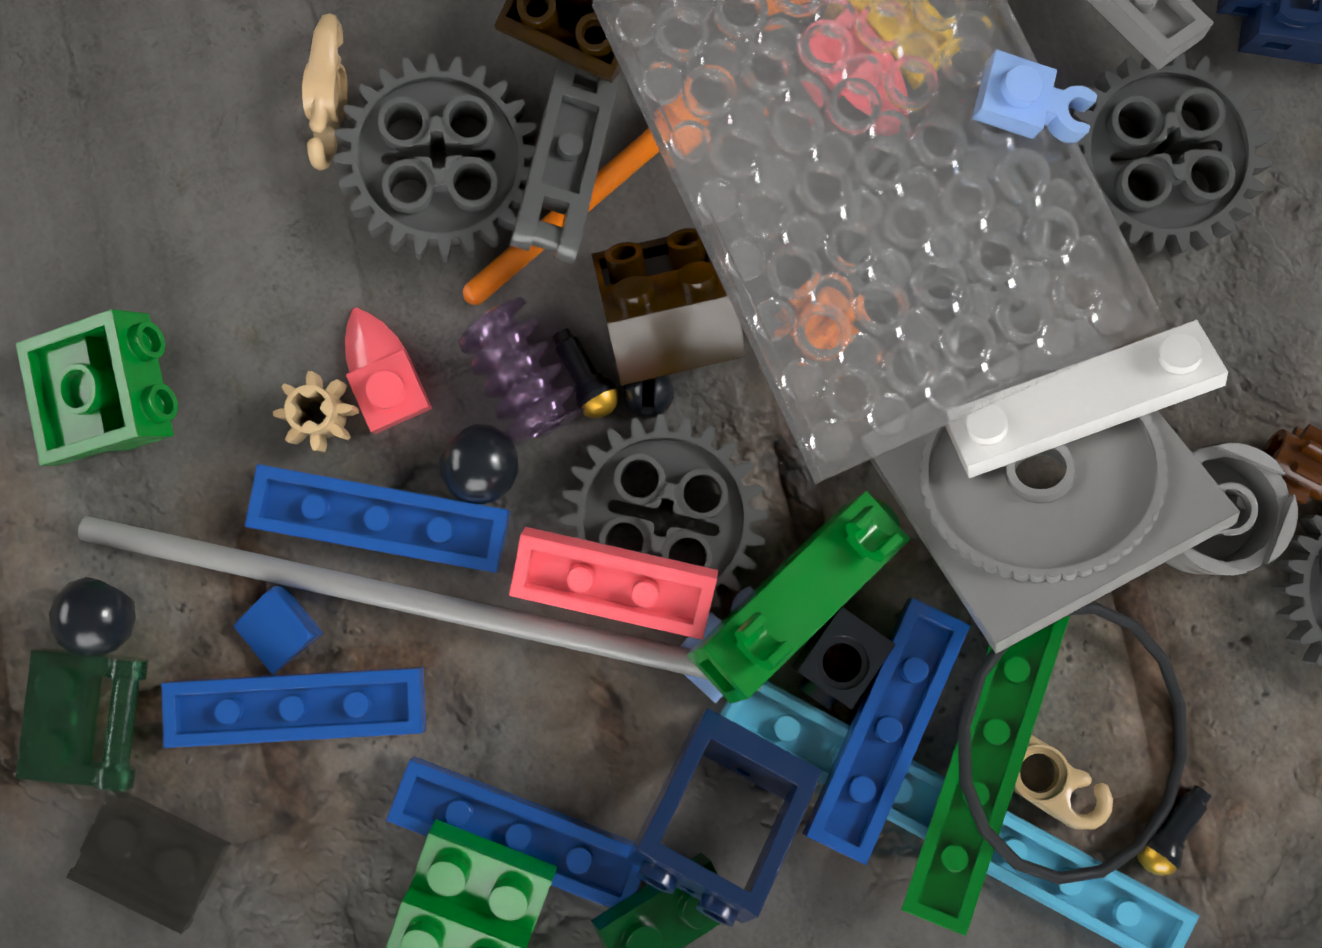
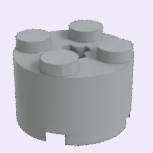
M1241 443L1214 444L1189 449L1240 513L1235 525L1165 563L1177 570L1192 574L1234 576L1252 571L1278 558L1289 545L1298 519V506L1295 494L1290 495L1282 477L1285 472L1278 462L1264 451Z

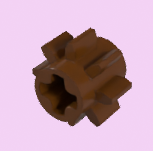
M1308 424L1304 430L1296 426L1292 433L1285 429L1277 431L1267 441L1262 451L1275 459L1285 472L1282 477L1290 495L1295 494L1296 501L1303 505L1309 497L1316 501L1322 500V430Z

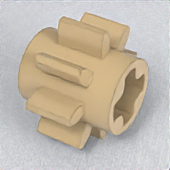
M308 371L306 385L295 388L284 383L281 386L288 397L286 398L284 408L273 411V416L286 420L292 427L285 437L288 443L297 445L307 435H310V445L313 451L323 453L327 448L326 438L334 436L345 440L351 438L349 432L344 427L347 417L358 414L359 408L344 403L340 399L347 388L344 382L336 379L324 390L321 376L313 371ZM313 401L321 403L320 409L326 415L324 421L320 424L312 422L313 415L307 409Z

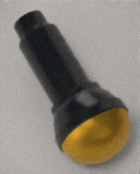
M569 328L557 332L552 338L557 345L556 351L576 385L574 389L576 391V405L579 411L590 418H602L609 415L618 403L617 387L601 373H597L580 341L571 334Z
M1194 785L1189 793H1184L1161 828L1148 841L1145 850L1137 855L1139 862L1147 871L1154 875L1163 876L1171 875L1180 868L1185 848L1183 844L1206 812V804L1212 797L1207 791Z

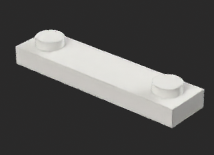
M1194 320L943 413L944 423L968 478H972L1226 385L1228 370L1198 320Z

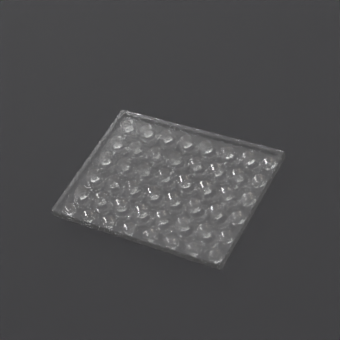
M593 0L592 7L815 484L1167 325L1078 143H1065L1058 140L1050 133L1046 125H1044L1040 133L1033 139L972 119L986 61L996 49L1037 63L1007 0Z

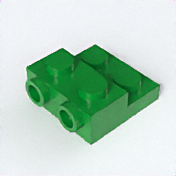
M111 309L16 343L40 466H60L106 451H127L174 436L171 420L178 413V402L171 388L163 384L158 358L165 352V339L159 327L150 321L149 313Z
M436 819L427 835L410 887L401 902L386 948H527L557 866Z

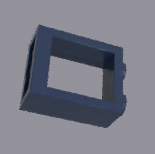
M707 708L693 723L626 860L640 867L637 876L650 886L669 894H673L677 887L699 899L696 907L697 910L718 923L732 927L736 920L740 923H745L755 919L761 913L823 770ZM702 755L784 799L744 889L660 843Z

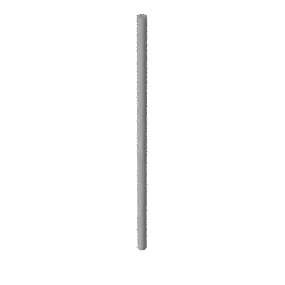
M85 516L78 528V538L86 542L708 679L687 656L692 650L688 648L91 516Z

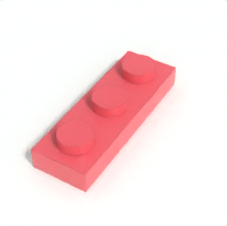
M525 527L520 535L509 596L703 640L718 570Z

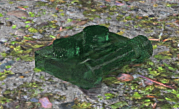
M46 648L31 650L15 778L87 785L102 790L133 789L136 768L130 766L138 691L140 680L147 679L149 660L107 654L100 657L75 655L67 650ZM103 676L113 679L103 762H93V749Z

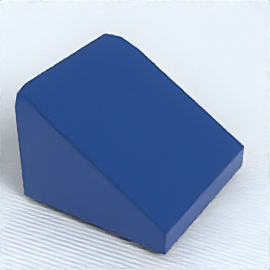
M284 585L273 586L233 625L272 675L276 674L324 634Z

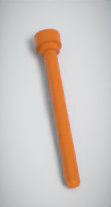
M677 86L658 102L660 110L652 116L655 123L597 171L588 212L670 142L674 145H678L683 139L691 142L709 126L703 111L684 89ZM551 211L541 221L562 227L564 214ZM532 245L529 251L513 246L508 247L465 284L463 288L465 301L471 305L482 304L545 249Z

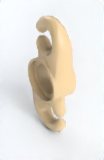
M332 13L322 15L314 29L309 62L306 64L302 81L303 108L307 119L310 120L309 127L314 134V137L307 142V152L311 165L319 171L329 168L333 155L337 152L338 143L335 137V130L341 128V122L345 117L343 108L347 105L348 101L347 75L344 66L341 64V57L338 54V48L343 44V31L339 19Z
M1031 735L1024 760L1033 754L1045 755L1054 766L1055 777L1047 789L1035 792L1029 790L1023 784L1019 772L1014 792L1074 830H1095L1106 823L1113 807V797L1109 786L1102 782L1094 786V794L1097 800L1096 807L1088 814L1077 813L1071 807V794L1077 788L1089 786L1092 778L1089 773L1073 768L1057 749Z

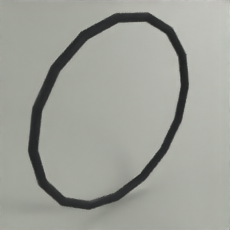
M1091 602L1068 615L1094 614L1129 629L1157 661L1173 704L1175 755L1162 801L1134 842L1098 866L1056 871L1020 858L990 827L972 782L970 728L985 679L1008 648L998 653L991 649L974 671L958 722L959 784L979 834L1013 869L1058 885L1104 878L1144 851L1148 841L1158 831L1173 809L1187 760L1186 704L1168 655L1137 620L1097 602Z

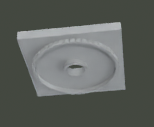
M1083 318L860 438L863 451L995 653L1008 648L1235 525L1239 517L1240 511L1158 410L1033 455L1052 457L1059 461L1066 469L1063 479L1051 488H1030L1018 479L1015 473L1016 468L1021 462L1030 457L968 478L945 427L943 413L1109 352Z

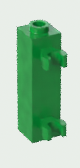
M867 491L844 504L701 640L687 656L730 704L749 699L910 540L899 527L900 522L896 513L883 501L874 499Z

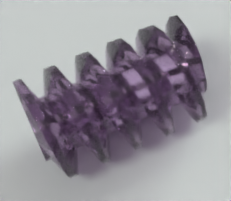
M522 297L506 301L484 313L470 325L458 341L459 348L463 353L468 355L477 354L470 363L473 374L489 376L483 384L485 396L489 398L503 397L495 407L497 418L501 420L516 419L507 430V436L512 442L535 440L566 426L578 418L585 410V408L565 411L562 406L575 390L572 385L559 388L551 386L550 383L563 368L560 363L546 366L539 364L538 360L551 346L548 341L533 344L527 342L526 338L539 324L536 319L521 322L515 320L514 316L527 303L525 298Z

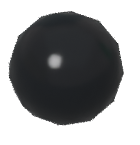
M474 424L463 429L447 445L439 459L440 477L449 491L459 499L473 504L483 505L498 500L512 488L519 473L518 452L514 444L504 432L492 425Z
M84 577L69 582L53 599L49 612L51 632L57 643L70 653L80 656L100 657L118 650L131 637L136 621L135 602L121 590L98 579Z

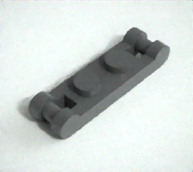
M557 59L510 246L526 251L530 250L531 245L554 252L553 258L569 264L574 263L583 235L621 72L610 83ZM576 83L594 89V92L574 87L572 84ZM541 208L564 214L562 227L539 220Z

